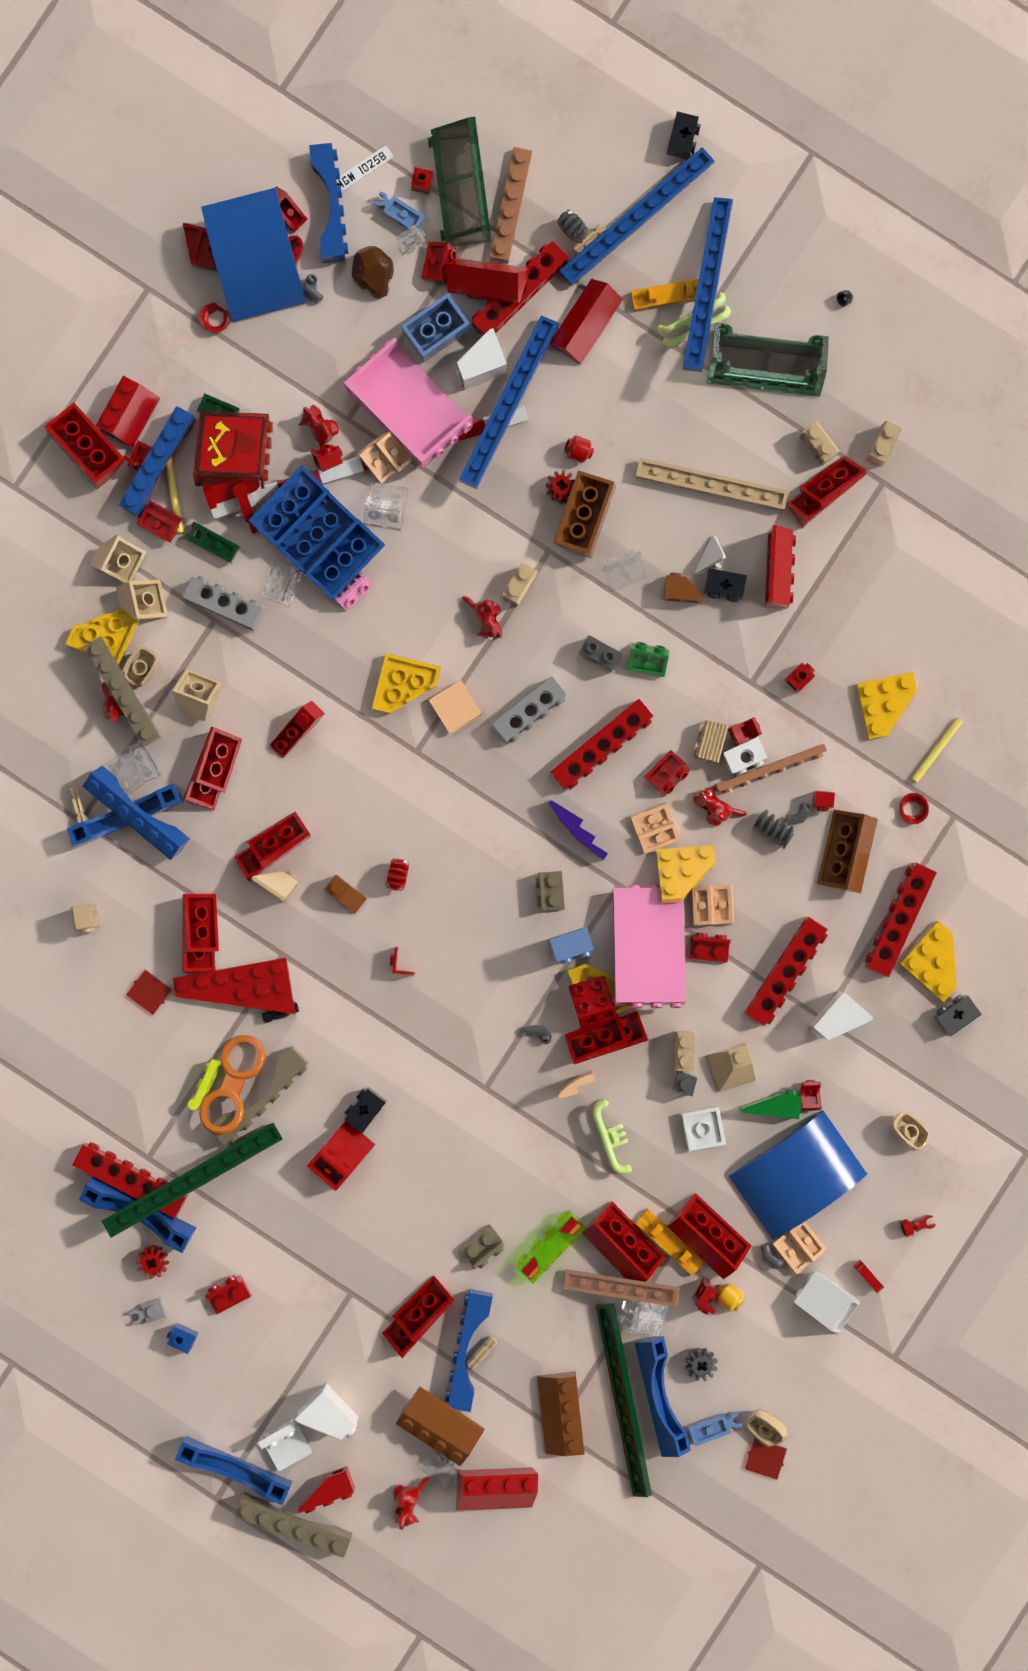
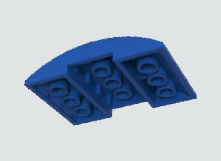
M276 188L201 207L215 264L233 322L306 303Z
M302 465L249 519V522L332 600L342 592L385 546L368 527L343 506Z
M822 1110L793 1130L783 1140L731 1173L729 1177L773 1240L822 1211L855 1186L867 1173L824 1110Z

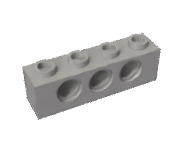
M198 576V578L191 577L183 595L186 601L255 631L264 611L260 607V603L252 599L249 602L243 600L244 596L234 591L230 594L221 585L215 584V586L208 584L209 580ZM205 590H211V596L208 599L202 598V593ZM222 598L229 599V603L225 607H221L219 604ZM239 606H246L244 614H237Z
M551 676L496 720L492 726L506 743L509 741L513 743L521 737L519 734L524 729L528 731L535 725L534 721L536 719L546 717L550 713L549 709L552 706L558 707L565 701L566 693ZM542 695H549L551 701L548 704H542L540 702ZM532 706L535 708L536 713L533 716H527L525 709ZM517 718L521 721V725L518 728H512L510 721Z

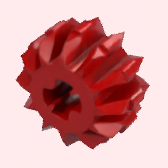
M562 470L561 476L555 471V478L552 476L548 477L550 482L546 483V487L550 489L546 493L547 495L553 494L551 497L552 501L558 497V503H562V498L567 502L575 479L570 480L572 473H569L566 477L565 470ZM560 483L564 484V490L562 491L558 487Z
M393 858L390 861L385 884L387 888L395 891H402L405 888L410 865L408 861L399 858Z
M152 1245L151 1250L145 1247L144 1253H138L141 1259H137L136 1264H141V1266L137 1270H144L143 1277L149 1273L150 1279H153L155 1275L159 1278L162 1276L161 1271H167L164 1265H168L170 1261L164 1260L168 1254H161L163 1251L162 1247L156 1251V1246ZM152 1258L156 1260L154 1263H157L153 1266L149 1264L151 1262L149 1260Z

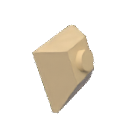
M115 535L97 549L89 566L126 583L133 581L146 551Z
M160 579L128 581L116 587L120 606L135 620L168 617Z
M186 669L173 689L172 694L187 715L205 721L213 708L222 682Z
M280 871L252 877L253 881L283 901L289 900L300 883L296 880L298 876L291 871L287 873Z
M746 1044L707 1055L719 1092L756 1081Z

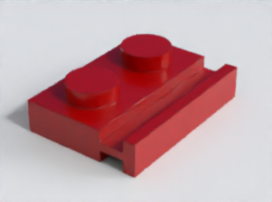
M149 500V504L142 512L137 525L171 543L183 518Z

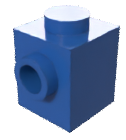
M177 1323L174 1328H170L166 1336L169 1339L167 1345L188 1354L199 1332Z

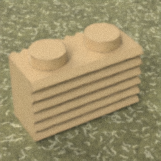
M885 420L865 459L878 466H883L902 431L901 427Z
M818 421L804 429L800 435L802 441H805L804 444H807L811 453L816 456V459H818L822 466L839 453V449Z
M523 562L520 563L508 586H506L507 589H504L503 599L518 607L536 578L538 571Z
M706 720L704 724L701 723L698 734L701 735L700 741L695 743L693 753H696L695 758L718 764L728 725Z
M84 904L71 907L74 930H80V933L96 931L95 927L101 925L99 924L100 920H98L99 916H97L99 914L96 908L98 905Z
M674 1031L675 1071L695 1070L693 1068L695 1066L693 1064L695 1062L693 1060L695 1058L693 1056L695 1054V1034L692 1031Z

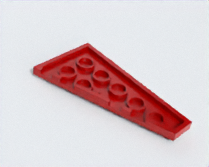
M287 958L173 978L176 998L296 1015Z

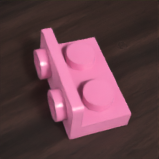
M360 572L334 600L347 611L355 605L356 601L363 594L368 592L373 584Z

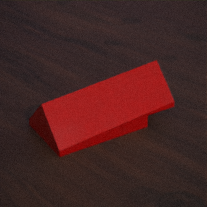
M458 258L446 263L448 293L465 294L468 299L520 303L530 268Z
M591 278L553 336L550 345L581 365L623 299L608 283Z
M844 455L800 486L801 493L786 503L801 527L804 528L861 481L867 474V471Z
M211 726L183 797L186 802L215 810L220 792L225 793L242 738Z
M295 811L247 841L249 848L234 856L246 879L251 882L253 876L260 875L309 839L311 834Z
M183 894L182 972L215 971V952L219 951L216 894Z
M638 1011L620 1018L617 1014L618 1018L583 1029L579 1028L565 1034L564 1036L574 1065L648 1041L649 1038Z
M433 1275L392 1315L394 1321L382 1334L401 1358L411 1350L454 1302V1296Z

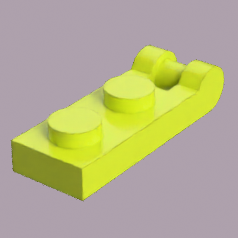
M212 1059L211 1062L208 1061L204 1069L206 1074L203 1079L199 1080L196 1086L198 1090L196 1096L188 1102V1107L191 1110L200 1109L202 1101L209 1094L222 1066L220 1060Z

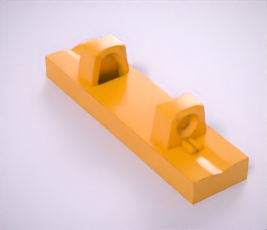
M699 279L631 290L634 311L695 301Z
M648 1208L635 1222L638 1227L692 1276L705 1263ZM685 1249L684 1254L681 1257H678Z

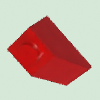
M276 186L285 224L293 232H296L308 218L288 193Z

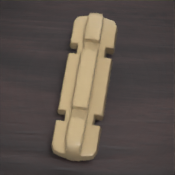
M601 224L594 227V231L591 230L580 243L578 242L573 246L574 252L578 255L606 231Z
M71 788L68 792L69 796L72 797L71 804L74 815H76V823L79 824L86 821L87 817L84 815L85 809L82 798L79 796L81 795L79 788Z
M489 1336L485 1344H482L473 1354V1357L467 1360L466 1365L471 1370H474L478 1366V1362L481 1363L490 1353V1349L497 1345V1341L492 1336Z

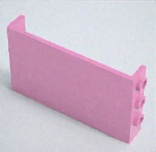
M395 338L387 341L377 354H372L368 362L363 366L357 367L354 374L344 382L346 391L386 432H392L405 451L422 469L434 458H439L444 453L445 448L449 445H454L458 437L463 432L467 433L473 426L472 416L470 414L467 416L398 346Z
M639 885L628 886L629 888H614L615 1006H631L633 1009L643 1008V1005H650V1008L657 1009L662 1008V1005H670V1008H681L686 1003L683 901L662 903L659 885H649L648 888H640Z

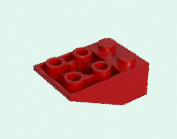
M345 1121L309 1162L307 1167L337 1191L376 1144Z

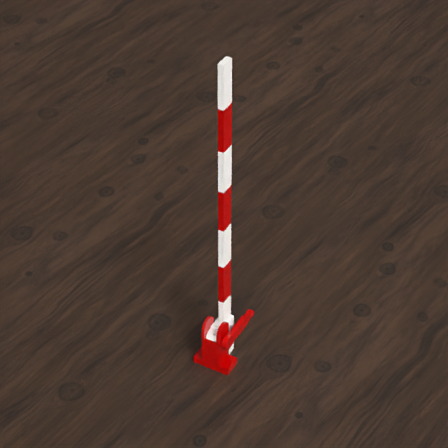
M524 405L517 408L509 426L528 420ZM490 416L474 420L472 428L467 433L463 432L458 437L457 442L481 435ZM358 456L342 461V464L324 472L319 469L309 472L323 484L369 469ZM227 473L211 479L208 475L201 479L203 492L214 519L242 510L244 519L249 524L251 533L254 534L257 533V529L249 522V519L254 515L252 507L268 501L289 478L259 487L258 475Z

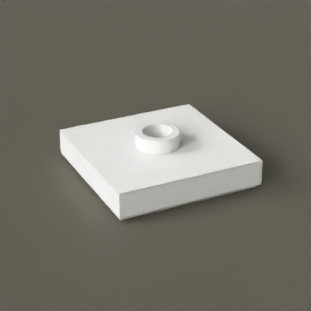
M719 1106L681 1113L688 1152L726 1145Z

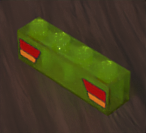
M570 1209L567 1212L562 1211L556 1218L557 1222L555 1225H549L543 1232L544 1236L540 1240L536 1239L530 1245L531 1250L527 1254L523 1253L516 1260L518 1263L516 1269L532 1284L544 1274L586 1229V1225Z

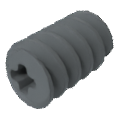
M766 809L758 816L752 828L757 825L758 833L764 830V837L771 834L770 841L777 838L776 845L783 842L782 849H785L794 835V827L791 826L787 829V822L780 825L781 818L774 821L775 814L768 816V810Z

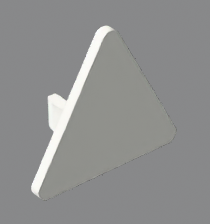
M713 535L695 570L696 574H700L712 566L721 568L718 562L724 560L726 556L716 536Z

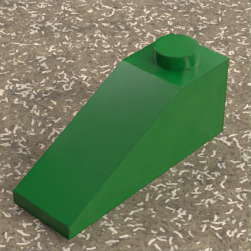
M786 1089L785 1093L779 1092L740 1106L739 1111L742 1113L799 1119L802 1096L797 1094L796 1090Z

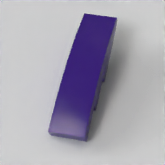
M550 800V807L566 829L588 850L604 860L608 853L592 844L596 836L580 827L583 819Z

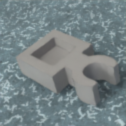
M161 1297L141 1304L142 1310L133 1309L129 1313L130 1315L137 1314L139 1316L138 1320L133 1321V1325L139 1324L144 1318H146L147 1323L167 1316Z

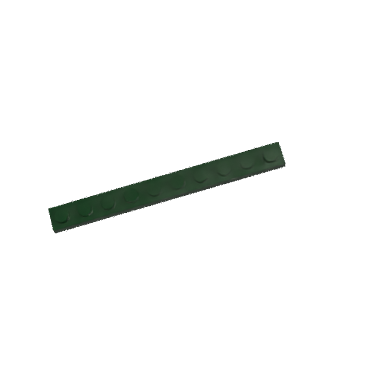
M273 1122L103 1219L101 1222L110 1238H113L282 1141L283 1138Z
M599 1303L595 1306L632 1495L634 1497H649L652 1495L615 1303Z

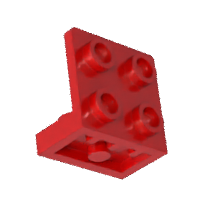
M604 975L568 986L581 1029L618 1018Z

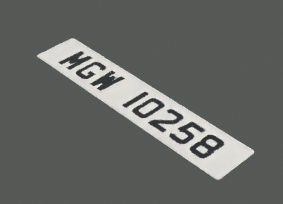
M385 145L340 175V179L337 180V186H341L342 191L393 158V154Z

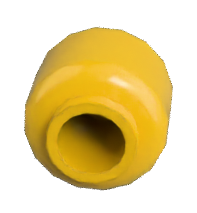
M728 1283L725 1286L720 1285L715 1294L717 1295L716 1303L727 1312H737L745 1300L743 1292L732 1283Z

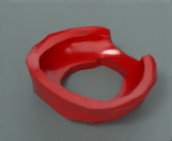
M209 303L201 309L199 321L207 331L213 333L220 332L228 327L230 314L224 308L217 305V303ZM215 311H220L224 314L222 324L215 327L210 325L208 321L209 316Z
M918 793L905 795L900 801L902 819L910 824L923 822L929 813L927 800ZM909 802H916L919 805L920 811L916 816L905 815L904 806Z

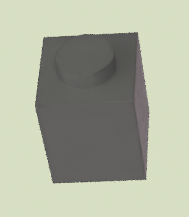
M677 1071L672 1090L693 1097L697 1077Z

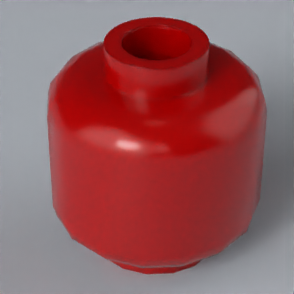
M575 435L572 438H568L564 452L568 459L584 463L587 459H591L594 448H591L590 440Z

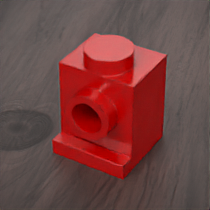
M327 444L320 447L319 450L310 449L315 466L322 472L343 463L341 459L343 453L339 445Z
M801 663L784 681L796 693H799L815 677L813 674L815 670L810 664L806 663L804 665ZM799 673H804L805 679H800Z

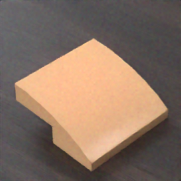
M391 431L382 434L357 453L381 484L395 472L399 473L412 461Z
M461 680L429 699L449 734L454 733L483 715Z
M666 802L630 815L644 854L680 841Z
M733 885L692 888L694 925L734 923Z
M586 1072L567 1082L558 1091L559 1099L578 1094L576 1086L594 1082L593 1072Z
M806 1222L781 1235L771 1243V1246L794 1275L800 1273L809 1263L814 1262L827 1250Z

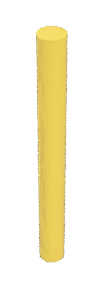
M171 457L165 466L173 513L181 517ZM181 521L176 534L184 533Z
M956 718L911 778L914 782L918 783L962 725L963 721Z

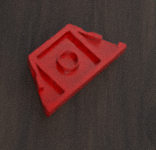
M183 222L191 265L218 272L206 228Z

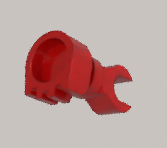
M925 1215L921 1220H914L912 1223L907 1219L900 1220L904 1236L906 1238L914 1235V1231L918 1232L923 1228H934L936 1224L927 1225L926 1223L927 1219L933 1216Z

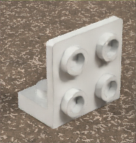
M295 1418L261 1436L258 1441L261 1449H267L278 1471L287 1468L312 1453V1449Z

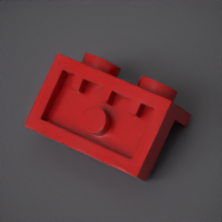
M428 242L421 279L424 281L442 282L447 285L446 263L457 258V249L449 242Z
M670 750L644 778L665 797L674 790L680 781L688 776L690 769L681 758Z
M696 932V936H691L689 959L728 962L731 940L727 939V935L715 934V938L707 937L708 933Z
M233 1275L224 1280L225 1284L221 1286L215 1284L207 1289L208 1293H206L205 1298L209 1299L216 1315L252 1296L241 1275L238 1277Z
M703 1277L692 1298L699 1311L706 1315L709 1312L714 1315L716 1311L709 1302L713 1300L716 1294L715 1288L709 1280Z

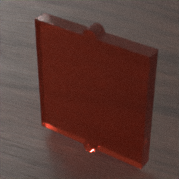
M145 969L138 980L134 981V985L126 995L154 1015L161 1004L165 1003L164 1000L172 989Z
M754 1438L751 1450L748 1451L749 1456L745 1469L777 1480L781 1467L784 1466L783 1460L787 1448L778 1445L767 1447L757 1438Z

